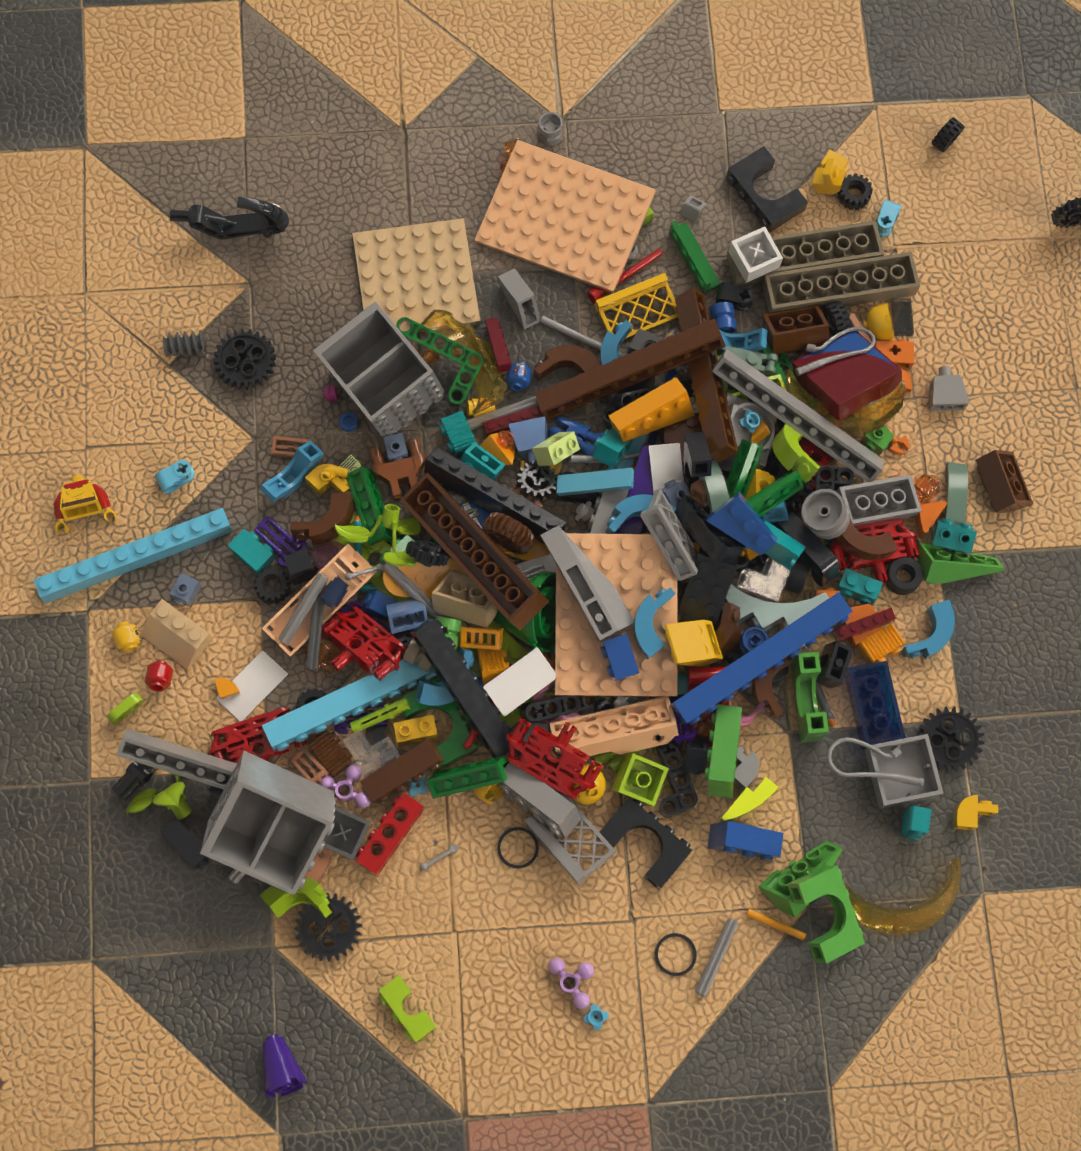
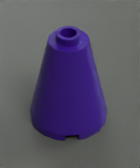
M278 1034L266 1037V1041L263 1042L264 1092L266 1097L275 1098L276 1093H281V1096H285L302 1089L303 1084L307 1085L306 1077L284 1038L278 1037Z

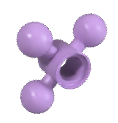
M350 765L346 769V781H340L336 784L330 775H324L322 777L323 780L321 782L318 781L319 785L334 790L337 798L342 802L354 799L356 805L360 808H366L371 803L366 792H354L352 783L360 779L362 775L361 768L357 765ZM342 787L350 788V793L347 796L339 794Z
M560 958L551 959L548 968L552 974L560 976V989L564 993L573 994V1003L576 1008H587L590 1004V998L586 993L579 992L577 988L579 980L590 979L593 976L594 967L590 963L584 962L579 965L578 972L575 975L572 973L566 974L564 971V961ZM565 978H572L575 981L573 989H566L564 987L563 981Z

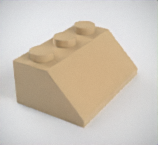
M450 570L432 592L434 612L485 628L496 617L498 611L496 606L467 574Z
M163 599L149 614L140 634L144 639L187 670H189L213 640L209 632Z

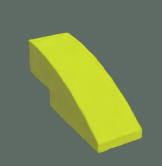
M765 777L754 792L746 787L719 821H732L750 813L764 803L777 790L778 786Z

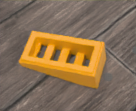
M461 627L460 647L500 650L503 647V628ZM467 632H471V643H467ZM476 633H479V643H476ZM484 633H487V643H484ZM493 634H495V643H492Z

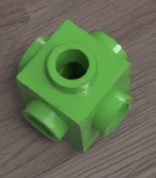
M875 422L872 427L868 425L862 433L864 438L861 442L870 451H874L880 456L895 435L885 425Z

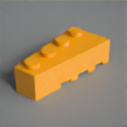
M675 377L610 414L609 419L621 440L626 442L693 417L695 414L688 392Z

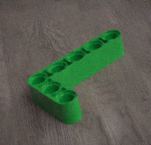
M400 318L396 323V327L406 338L462 365L448 397L451 403L455 405L464 403L483 365L482 356L410 318ZM403 322L410 323L411 327L407 332L400 330V325ZM419 331H426L428 337L425 340H419L417 338ZM438 339L444 340V348H435V341ZM460 348L463 353L461 357L455 358L452 356V350ZM476 356L480 359V363L478 366L473 367L469 364V359ZM463 374L471 376V381L468 384H463L460 381ZM453 392H462V399L454 401L452 399Z

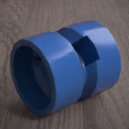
M720 302L709 307L710 319L715 318L719 330L732 334L737 331L736 320L733 318L735 313L732 303Z
M749 628L739 640L738 649L740 653L745 655L766 641L768 635L761 628Z

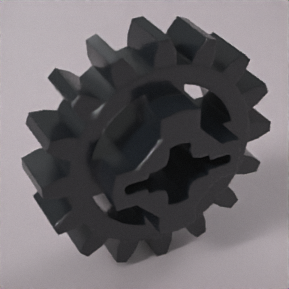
M532 461L531 466L525 463L524 468L520 467L516 477V487H520V493H526L525 498L532 496L533 501L536 500V497L543 501L544 496L550 499L551 494H555L558 475H554L555 469L550 470L549 466H538Z
M429 540L410 541L405 550L406 554L414 557L413 560L415 562H419L427 567L432 565L445 566L449 559V554L440 545Z

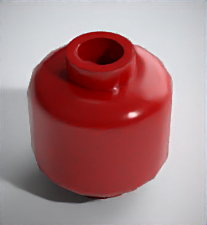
M162 660L149 664L145 677V683L149 686V689L162 692L170 687L173 675L172 667Z

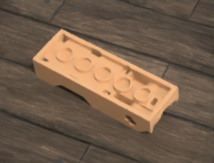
M349 544L318 572L328 577V581L320 593H323L330 580L333 581L335 577L349 585L348 591L338 607L333 606L330 608L324 604L322 625L376 573L374 571L353 577L351 580L345 579L346 573L352 574L372 568L368 564L369 562ZM353 561L359 565L357 568L351 564ZM316 575L262 628L290 657L309 639L312 607L288 645L282 643L279 640V636ZM298 598L299 601L291 608L289 605Z
M669 696L550 723L551 732L556 737L560 734L565 722L571 723L567 730L568 732L574 725L577 730L574 732L569 744L589 756L610 751L619 755L668 744L674 736L679 735ZM659 734L661 740L657 741L655 735ZM555 747L556 754H562L561 750Z

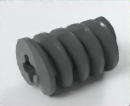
M199 330L198 336L195 335L194 331H191L190 336L184 331L183 337H180L179 333L176 332L174 338L171 332H168L167 338L163 336L165 356L169 357L171 352L173 356H177L178 352L185 356L186 350L189 355H193L194 350L197 355L201 354L202 350L205 352L202 331Z

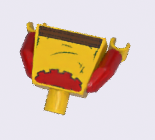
M74 475L71 478L72 482L63 484L62 491L53 503L55 519H58L55 530L60 533L62 525H64L65 532H69V526L64 523V519L69 521L102 513V509L105 510L104 518L106 522L109 523L107 519L108 514H113L115 520L117 519L116 513L110 509L111 503L105 490L97 484H92L90 479H83L81 475Z

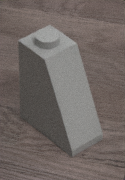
M512 269L498 276L501 291L523 329L525 330L539 323L541 320L535 295L518 272Z

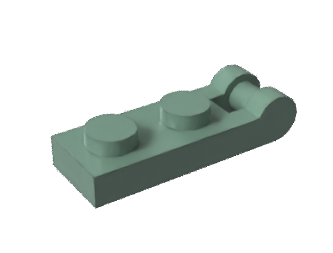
M729 346L725 347V350H730L763 375H775V364L778 361L776 354H764ZM761 363H767V366H762Z

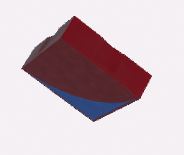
M858 331L848 332L832 341L823 350L810 352L792 362L793 379L809 394L816 397L822 406L838 421L858 412L867 404L901 388L902 370L874 346L865 353L835 360L800 376L796 374V368L816 360L867 348L871 343Z

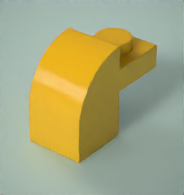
M827 158L825 168H816L812 181L815 193L835 194L841 190L846 171L837 167L835 159Z
M331 464L319 465L305 477L307 484L319 496L325 493L331 486L339 493L350 492L349 483L343 477L336 476L326 482L320 479V472Z
M978 795L965 798L956 805L953 811L952 829L974 830L978 828V815L994 816L998 813V805L992 804V801H979L978 803Z

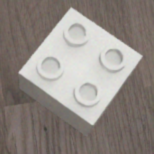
M766 227L731 241L728 251L746 283L780 268L783 259Z

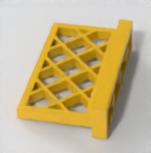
M660 274L596 300L594 307L599 312L607 332L610 331L613 334L614 325L618 326L619 324L616 322L619 313L629 317V322L631 319L641 322L640 329L644 331L679 318L675 309V298L667 283L668 278L666 274ZM665 289L667 293L665 300L655 296L657 290ZM646 296L651 298L648 307L638 303L640 297ZM653 300L663 303L661 312L650 308ZM629 303L634 305L631 314L621 310L623 304ZM636 306L646 310L644 319L633 315ZM665 306L673 307L676 314L672 316L663 314ZM607 310L617 312L614 321L607 319L604 312ZM648 312L659 316L657 322L651 323L646 321ZM632 329L625 339L635 336L638 329Z

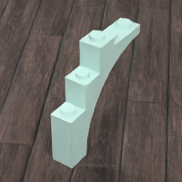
M731 584L724 603L728 602L740 607V619L737 625L755 616L752 620L756 627L767 631L784 620L786 622L783 625L787 627L829 599L825 592L800 602L774 603L751 597Z

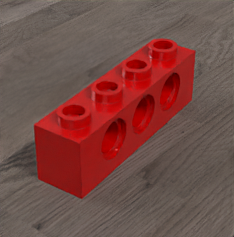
M405 793L402 796L398 795L391 804L393 808L390 813L386 812L380 819L382 824L378 830L374 829L368 836L370 841L366 847L362 846L355 855L358 857L356 862L376 877H378L425 810L423 805ZM398 812H404L406 819L401 822L397 821L395 815ZM386 829H393L395 831L392 838L387 839L383 836ZM374 846H381L383 850L380 855L375 856L371 853Z

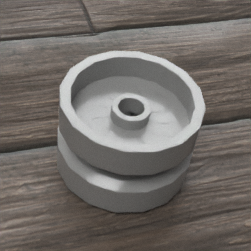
M820 489L812 492L802 505V516L805 523L813 534L819 538L832 539L838 537L846 531L850 524V512L844 499L838 492L831 489Z

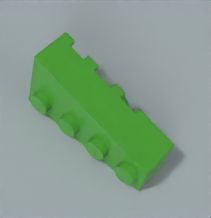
M718 705L717 712L713 711L712 724H715V730L710 731L709 742H713L712 749L708 748L707 761L711 762L710 768L706 767L705 780H708L709 796L733 798L742 707Z

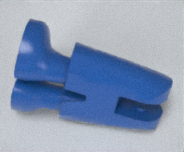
M558 416L555 423L566 430V432L574 431L580 450L584 455L593 456L595 451L593 448L594 443L598 438L601 439L604 433H592L591 427ZM551 426L548 430L551 436L558 432H564L555 426Z

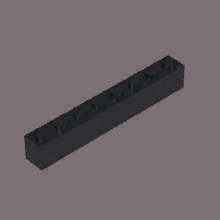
M438 447L425 458L424 474L429 473L442 485L490 513L498 512L506 516L509 515L513 519L515 518L527 526V529L531 530L534 534V538L544 545L545 543L540 536L543 533L557 526L565 532V521Z
M428 619L410 632L411 636L491 756L495 758L510 753L509 742L507 741V734H511L510 726L499 717V709L489 702V694L484 688H480L477 683V676L473 671L468 670L466 667L467 661L461 654L458 655L454 649L456 647L455 643L450 637H446L443 632L445 629L441 622L435 619ZM516 749V754L520 755L521 752ZM509 761L503 765V768L507 766Z

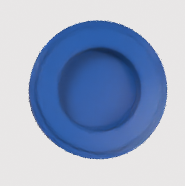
M352 412L343 413L339 418L340 428L345 432L355 431L359 425L357 416Z

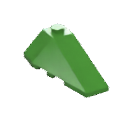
M918 543V552L920 554L918 563L923 571V579L930 584L948 583L1004 571V566L994 557L972 553L970 556L957 550H945L943 547L932 545L931 543Z
M825 841L808 851L803 859L798 862L793 860L788 863L789 867L781 872L776 870L759 885V889L780 911L795 918L809 903L794 904L787 884L825 865H834L843 851L842 847Z

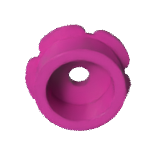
M328 384L327 389H324L325 399L331 403L338 400V393L335 385L330 386Z

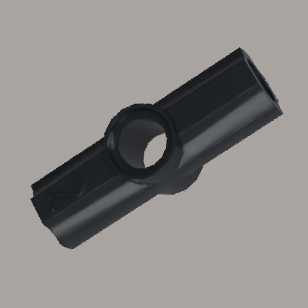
M133 761L127 767L126 773L111 789L125 801L140 785H144L152 777L153 771L156 768Z

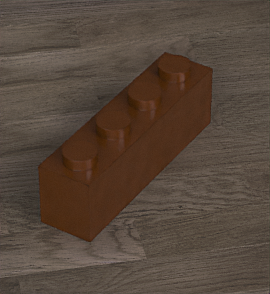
M427 739L364 778L360 783L371 803L383 804L390 799L391 794L395 792L398 794L406 790L407 784L412 781L416 783L424 778L423 774L428 771L432 773L441 768L440 764L445 759L435 741Z

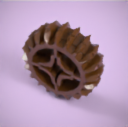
M498 512L491 513L483 523L482 529L497 545L514 554H526L534 544L535 538L531 530L509 515L506 516Z

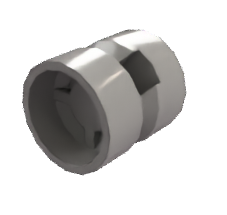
M547 112L541 115L539 119L538 138L546 146H554L561 140L563 121L559 114Z

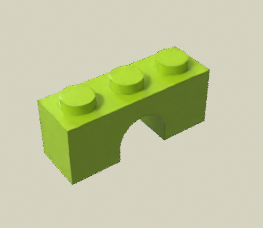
M400 975L379 989L381 995L378 998L385 1007L389 1005L394 1011L391 1013V1016L397 1024L401 1022L406 1029L403 1033L410 1042L413 1039L416 1043L437 1028L425 1010H422L417 1015L405 1013L403 1002L412 992Z

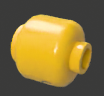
M128 621L118 623L116 625L117 628L112 631L115 647L118 650H122V652L137 649L138 644L141 642L137 626L135 624H128Z

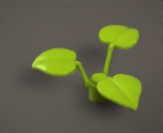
M392 504L385 505L383 516L379 515L378 521L371 532L361 526H339L335 524L336 532L343 539L362 543L367 542L368 537H372L380 523L383 522L384 527L392 530L393 552L384 554V561L390 565L400 567L416 565V562L413 560L414 557H410L409 554H406V551L398 552L396 549V531L403 535H417L421 531L419 521L415 517L398 520L400 507Z
M176 775L177 782L155 795L157 792L155 788H149L137 794L129 803L126 813L142 811L153 801L157 806H166L168 810H172L178 819L187 817L192 809L185 801L187 798L184 794L185 784L180 781L181 776Z

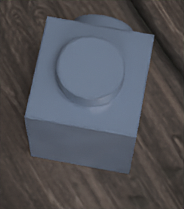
M403 433L383 437L389 462L408 458Z
M180 573L170 592L171 597L174 599L173 602L182 607L184 605L191 607L201 585L198 580Z

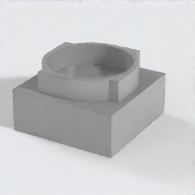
M727 393L726 397L738 448L742 439L752 442V433L739 423L740 419L744 417L746 410L757 413L760 419L767 424L771 433L759 443V445L764 447L756 469L766 467L768 454L774 439L777 417L757 403L749 402Z
M928 734L872 745L885 754H891L890 752L898 747L902 754L897 758H884L869 748L864 750L870 772L895 773L924 779L923 787L889 779L871 777L879 809L937 798L944 794Z

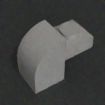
M738 745L736 763L739 766L735 770L734 783L744 791L759 772V760L754 751L746 756V751Z

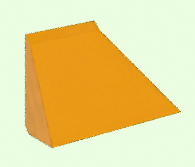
M506 431L489 435L480 445L505 465H513L516 444Z

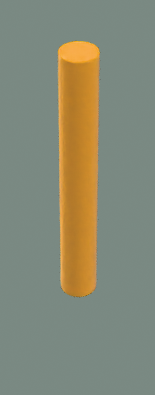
M750 908L746 913L747 917L802 941L806 937L807 933Z

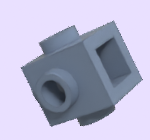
M675 479L668 481L664 484L665 487L661 489L668 502L675 508L683 496H690V490L684 481H675Z

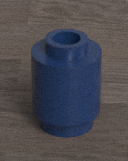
M337 577L333 581L330 580L321 594L322 602L330 608L333 606L338 607L347 593L349 585Z

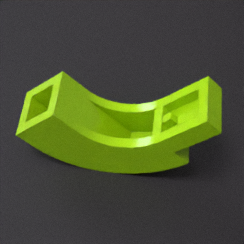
M785 424L772 441L773 451L788 471L791 469L793 471L796 470L800 473L802 480L807 483L821 467L800 447L799 441L803 436Z
M307 877L302 889H297L295 895L274 886H270L259 895L278 918L291 907L301 903L313 905L325 918L332 913L327 906L330 904L326 898L327 894L321 885Z

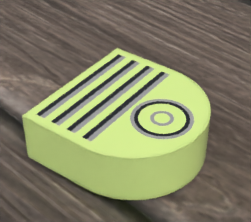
M352 455L340 465L341 467L348 468V473L361 467L359 461Z

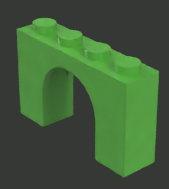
M799 653L792 662L791 672L800 743L821 741L829 732L827 714L826 712H819L816 699V679L821 672L819 653Z
M825 865L787 884L794 904H807L821 896H825L833 906L834 922L830 930L826 934L808 942L814 962L827 964L865 944L863 932L858 925L856 912L852 908L849 892L845 888L838 865Z

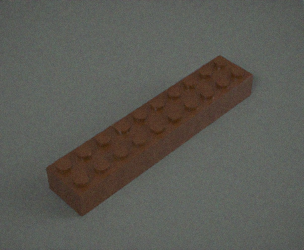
M426 473L400 499L403 505L505 618L519 630L549 602L526 575L429 473Z

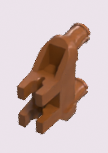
M413 438L415 446H413L412 439L407 441L411 457L389 463H384L381 447H376L377 455H375L374 448L369 450L373 463L371 472L375 477L391 487L394 501L402 498L399 484L409 482L410 488H412L418 482L417 479L425 466L426 455L421 451L418 438Z

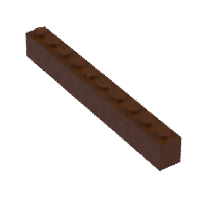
M692 287L675 298V309L679 316V326L682 332L705 321H709L704 294ZM714 351L688 362V371L691 375L692 388L695 392V403L699 411L698 418L702 426V432H704L711 458L720 463L738 453V447L723 379L712 372L718 361L717 352Z
M714 318L676 335L669 336L657 343H652L645 348L633 351L626 356L616 358L602 366H597L590 371L578 374L571 379L561 381L559 384L535 393L540 410L543 416H545L546 421L717 351L726 347Z

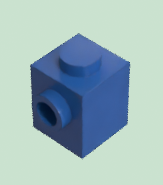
M378 590L370 591L363 599L364 605L362 610L381 620L388 619L386 606L396 603L397 600Z

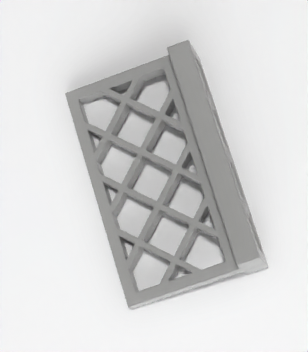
M661 488L655 490L649 508L642 511L640 516L677 579L681 581L697 575L698 569L695 566L698 552Z
M563 793L560 794L573 805H575L567 795ZM577 806L576 809L581 818V826H575L573 830H580L579 840H568V836L565 840L556 839L554 833H550L547 829L550 827L548 824H541L532 816L525 820L527 827L579 887L586 882L585 879L617 853ZM583 830L592 831L594 833V841H582ZM567 844H579L578 855L569 854L567 852ZM582 844L593 845L592 856L581 855ZM596 845L606 846L609 852L604 856H596ZM592 859V866L584 872L580 867V860Z

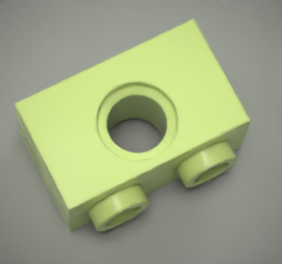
M571 431L558 432L532 449L538 466H549L564 460L580 450L575 432Z

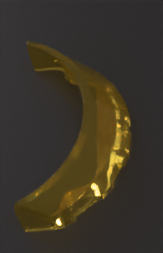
M433 310L421 323L422 325L479 353L483 358V365L475 380L478 402L476 408L472 411L475 415L498 404L503 399L504 393L507 390V383L504 382L505 372L498 373L492 347L485 339H480L475 335V329L472 326L461 323L453 318V313L446 310ZM454 348L453 350L461 357L462 349ZM476 356L469 359V364L473 367L478 366L480 363V359Z
M792 370L787 372L785 390L849 436L858 437L882 428L900 411L903 406L905 381L901 380L899 385L883 399L863 407L858 412L841 421H838L822 406L819 400L812 397L802 388Z
M961 857L951 860L953 873L946 885L929 900L911 907L890 908L874 904L859 896L844 882L845 888L849 892L852 908L856 912V919L872 930L891 935H906L910 932H919L932 926L949 911L957 897L961 884Z

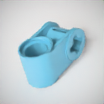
M884 199L876 222L880 237H887L891 233L902 205Z
M179 460L173 465L157 472L154 477L163 493L169 494L190 482L194 478L195 472L188 461Z

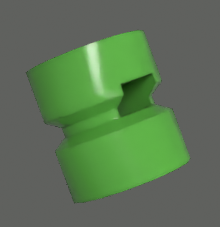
M436 616L435 620L441 622L445 629L443 631L447 638L450 637L456 645L454 649H457L459 638L456 635L461 630L462 621Z

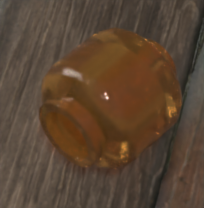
M922 474L913 482L920 503L930 502L940 492L939 480L934 475Z

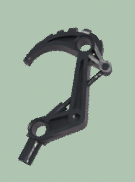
M238 197L237 207L256 213L222 216L203 205H192L189 211H170V221L188 222L191 228L221 240L263 234L266 238H270L274 234L285 232L289 224V217L282 208L274 204L247 197Z

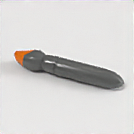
M816 682V696L822 711L827 714L828 723L834 726L835 717L830 710L820 684Z

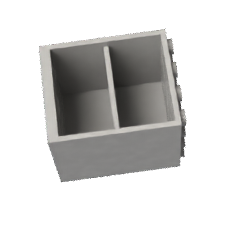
M376 301L313 350L382 438L398 434L402 427L409 426L417 415L424 414L432 403L439 402L445 394L433 370Z
M243 751L208 819L200 854L295 895L297 889H302L306 881V877H304L306 872L312 870L316 861L314 859L316 853H321L325 844L323 840L326 834L330 835L335 824L333 821L335 815L333 814L336 809L334 807L336 803L334 791Z

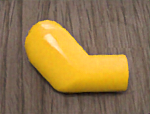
M331 464L320 472V479L326 482L336 476L347 478L349 469Z

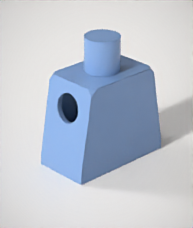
M545 416L509 424L520 457H528L530 465L532 461L536 465L538 464L532 448L548 438V425Z
M414 599L386 606L392 634L417 628L428 620L426 606Z

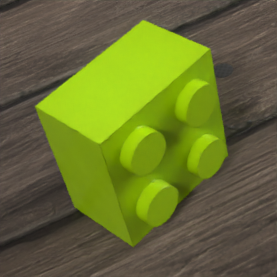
M626 753L611 790L655 807L669 768L634 753Z

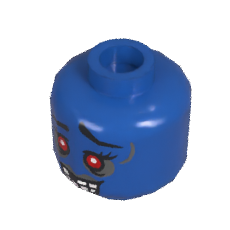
M523 362L512 364L506 374L505 381L507 386L516 392L527 389L531 381V369Z

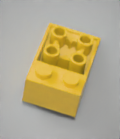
M697 620L664 625L666 630L665 637L670 643L672 650L671 657L676 664L704 667L723 659L712 621Z

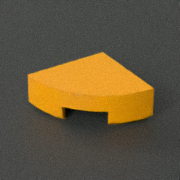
M761 420L760 424L756 427V431L751 435L753 443L759 444L771 433L763 420Z
M224 678L214 679L220 699L240 693L238 687L232 681Z

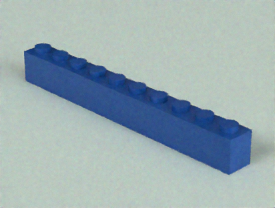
M836 593L670 704L683 725L688 722L690 725H693L701 719L700 714L705 711L709 714L718 708L716 705L718 702L723 700L725 703L733 698V692L737 689H740L742 692L751 686L749 681L755 677L757 680L763 678L768 674L766 672L767 669L770 667L776 669L784 663L782 659L788 655L792 658L800 653L799 648L805 644L806 647H809L817 641L816 636L819 634L825 636L833 630L831 626L837 622L841 625L849 620L848 615L853 611L841 593Z

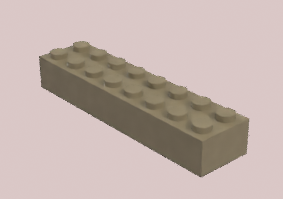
M876 220L773 236L771 238L783 259L780 268L769 273L884 256ZM729 243L727 258L733 284L745 286L762 283L764 275L747 283L745 282L728 252L731 244Z
M912 252L769 273L764 275L762 288L768 313L816 304H818L821 310H824L826 305L842 301L845 306L914 296L920 288V282Z

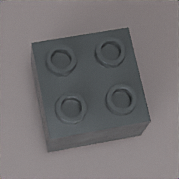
M334 805L336 809L333 814L335 815L333 823L335 825L331 834H326L323 840L325 842L324 847L354 860L371 822Z

